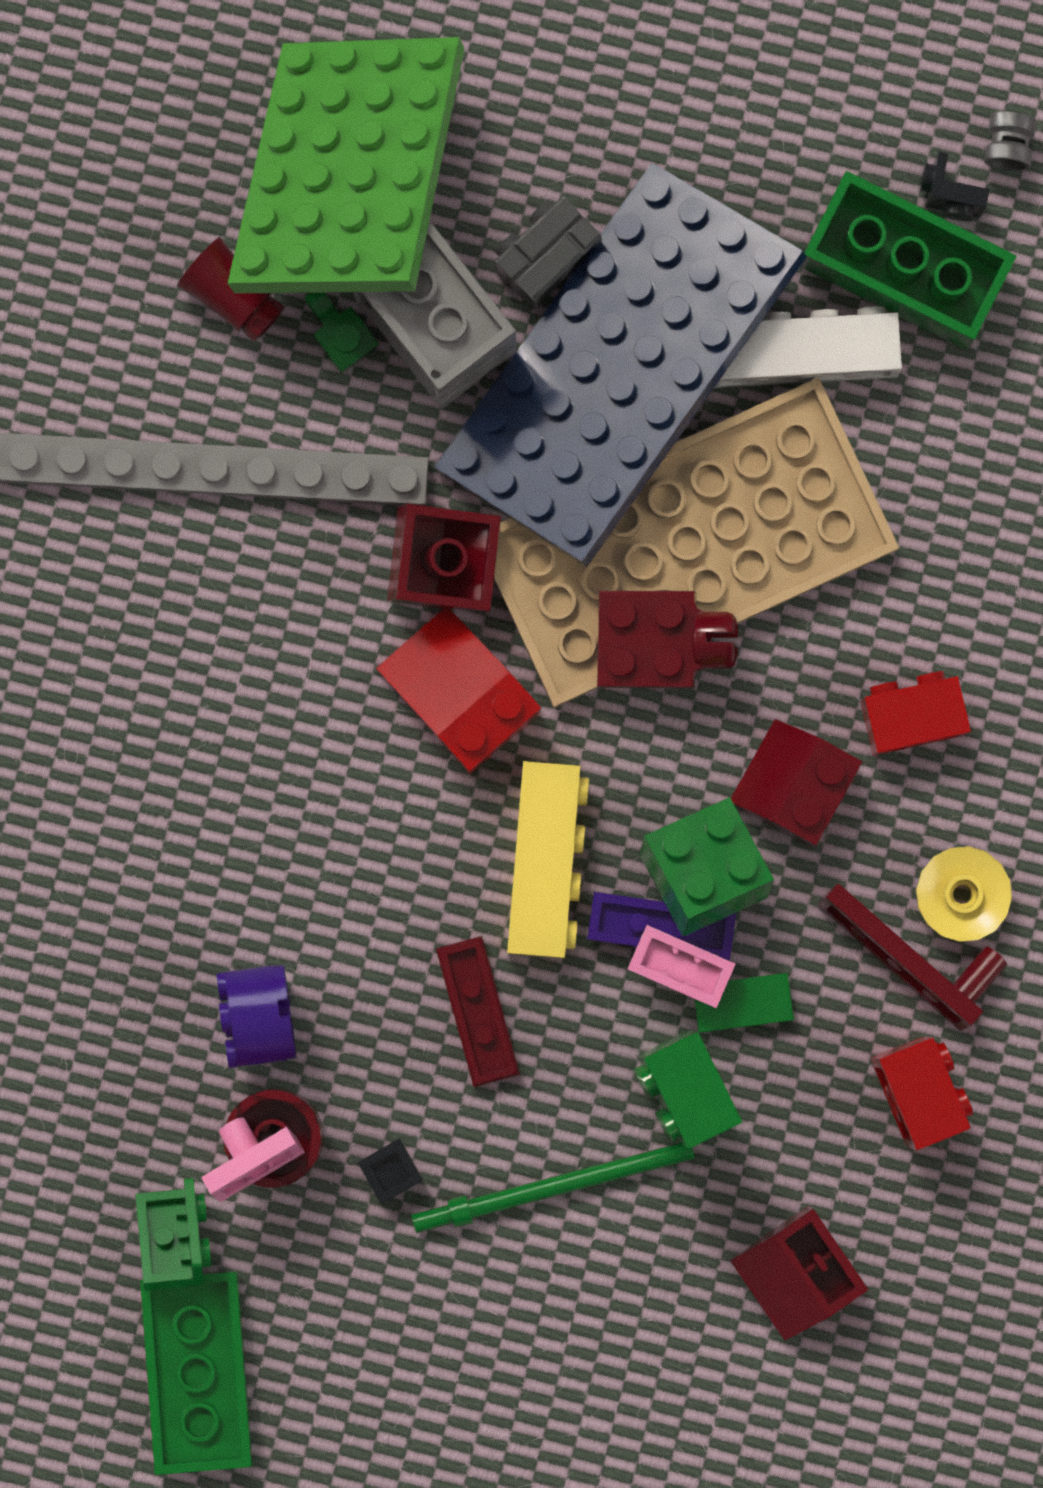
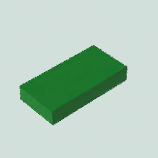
M788 973L728 980L717 1008L694 999L698 1033L794 1020Z

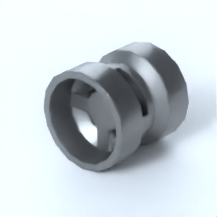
M1002 111L992 113L988 129L992 134V141L986 146L984 163L1002 170L1021 171L1029 169L1032 159L1029 140L1035 136L1037 120L1030 115L1017 112Z

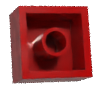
M922 1036L870 1058L907 1148L917 1151L971 1129L967 1117L974 1115L973 1109L964 1089L954 1087L948 1072L955 1070V1067L944 1042L939 1044L935 1042L934 1037Z

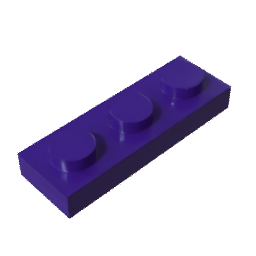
M594 892L587 940L637 947L644 929L648 925L723 959L730 960L737 913L682 937L664 902Z

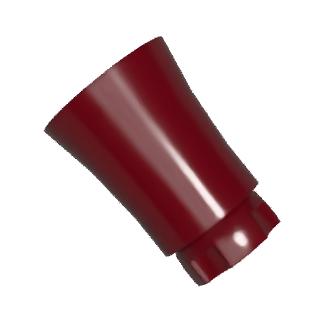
M218 237L189 266L180 278L177 287L201 301L238 332L242 330L253 342H256L283 313L285 307L275 298L271 297L273 293H234L228 285V279L234 253L223 239Z

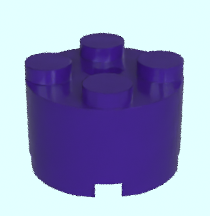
M284 964L216 973L220 1001L228 1000V1002L219 1003L222 1032L226 1033V1038L233 1037L231 1040H225L229 1069L297 1058Z

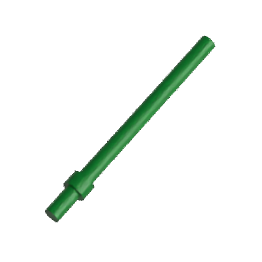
M678 1143L468 1200L466 1195L447 1200L448 1205L411 1214L416 1233L449 1224H454V1228L472 1224V1218L693 1160L695 1156L693 1148L687 1149L684 1145Z

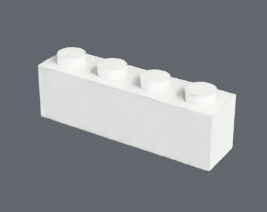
M871 306L858 309L857 315L839 316L836 309L815 310L810 312V318L791 319V313L789 312L767 313L714 388L807 383L818 377L821 382L897 378L902 369L898 312L886 313L885 307Z

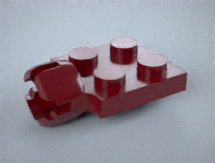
M599 591L597 686L599 688L695 689V677L698 671L703 669H729L735 666L738 656V647H735V643L712 642V638H738L736 617L727 611H703L698 609L696 603L697 593L695 591Z

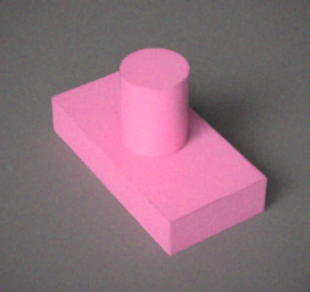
M646 925L627 970L717 1008L735 963Z
M241 1117L230 1121L219 1130V1134L233 1159L201 1178L209 1193L221 1203L305 1152L297 1137L287 1127L258 1143L245 1118Z

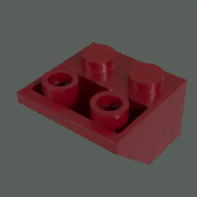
M809 1205L730 1259V1262L784 1341L831 1317L869 1290L815 1210Z

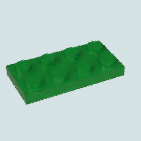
M238 1270L202 1273V1285L144 1291L142 1278L140 1280L155 1475L252 1467L253 1458Z

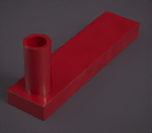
M839 883L831 888L817 904L959 1031L972 1026L984 1012L975 1002L1007 966V962L998 952L985 946L954 984H952Z

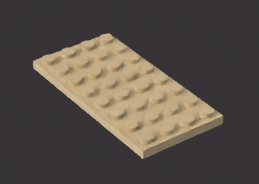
M818 377L675 442L587 568L509 518L500 522L494 580L551 704L555 708L599 688L597 686L599 591H695L697 593L696 603L698 609L703 611L730 612L736 617L738 624L898 551L899 546Z

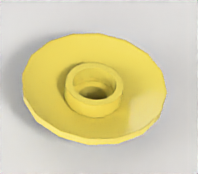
M969 846L949 848L934 856L921 871L916 887L918 909L926 924L940 936L958 942L979 940L994 932L1007 917L1012 900L1010 879L1002 864L988 852ZM959 885L967 887L970 892V898L965 904L958 903L953 897L954 889Z

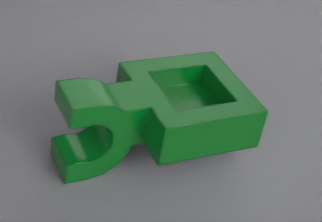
M325 292L309 293L304 297L307 306L323 325L322 328L313 334V337L341 374L379 347L378 341L351 306L339 314Z

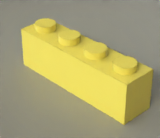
M523 761L507 954L564 959L566 949H575L577 921L568 920L569 902H579L581 873L572 872L573 853L583 854L585 825H576L577 806H587L589 778L580 777L581 766Z

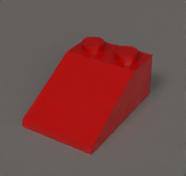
M450 609L441 610L376 668L469 775L476 771L541 713L540 705Z

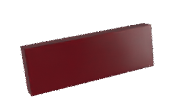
M482 936L436 948L473 1087L520 1075Z

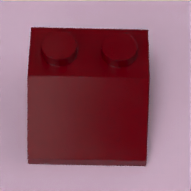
M405 504L398 507L387 602L432 608L489 612L501 516L415 504Z
M774 719L731 796V800L738 808L804 845L813 848L818 844L863 761L822 738Z

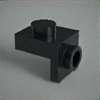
M939 151L934 164L926 163L923 170L920 191L928 193L925 207L945 211L944 216L952 220L972 221L973 217L980 218L986 209L990 189L943 180L948 153Z

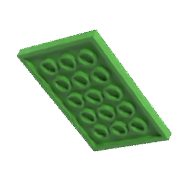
M460 37L282 44L228 279V285L234 293L415 291L465 50Z

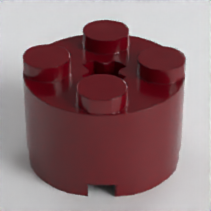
M285 1089L263 1090L242 1100L230 1113L226 1124L237 1118H245L258 1143L264 1140L262 1139V1133L270 1131L273 1124L280 1126L279 1131L287 1127L297 1137L305 1152L253 1183L254 1185L266 1188L289 1185L306 1175L318 1161L324 1143L323 1125L316 1108L301 1095ZM223 1141L226 1155L231 1160L233 1158Z

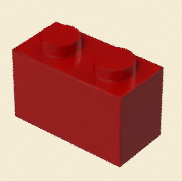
M937 671L917 676V685L899 689L897 681L870 687L871 696L864 697L860 704L872 755H882L957 738L970 733V724L958 676L945 679L944 671Z

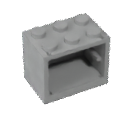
M430 221L415 291L354 292L355 300L441 410L516 353V330ZM366 302L372 306L371 309L365 307Z

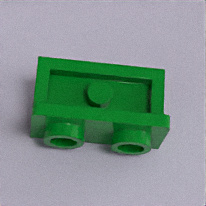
M184 1179V1189L135 1194L144 1291L202 1285V1268L211 1267L209 1237L199 1238L198 1223L207 1221L204 1193L195 1194L194 1179Z

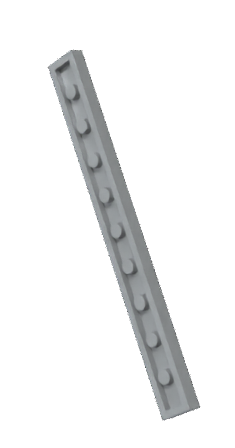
M0 433L1 483L398 506L405 504L426 506L428 457Z

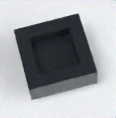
M401 1138L358 1161L380 1204L387 1202L423 1181Z

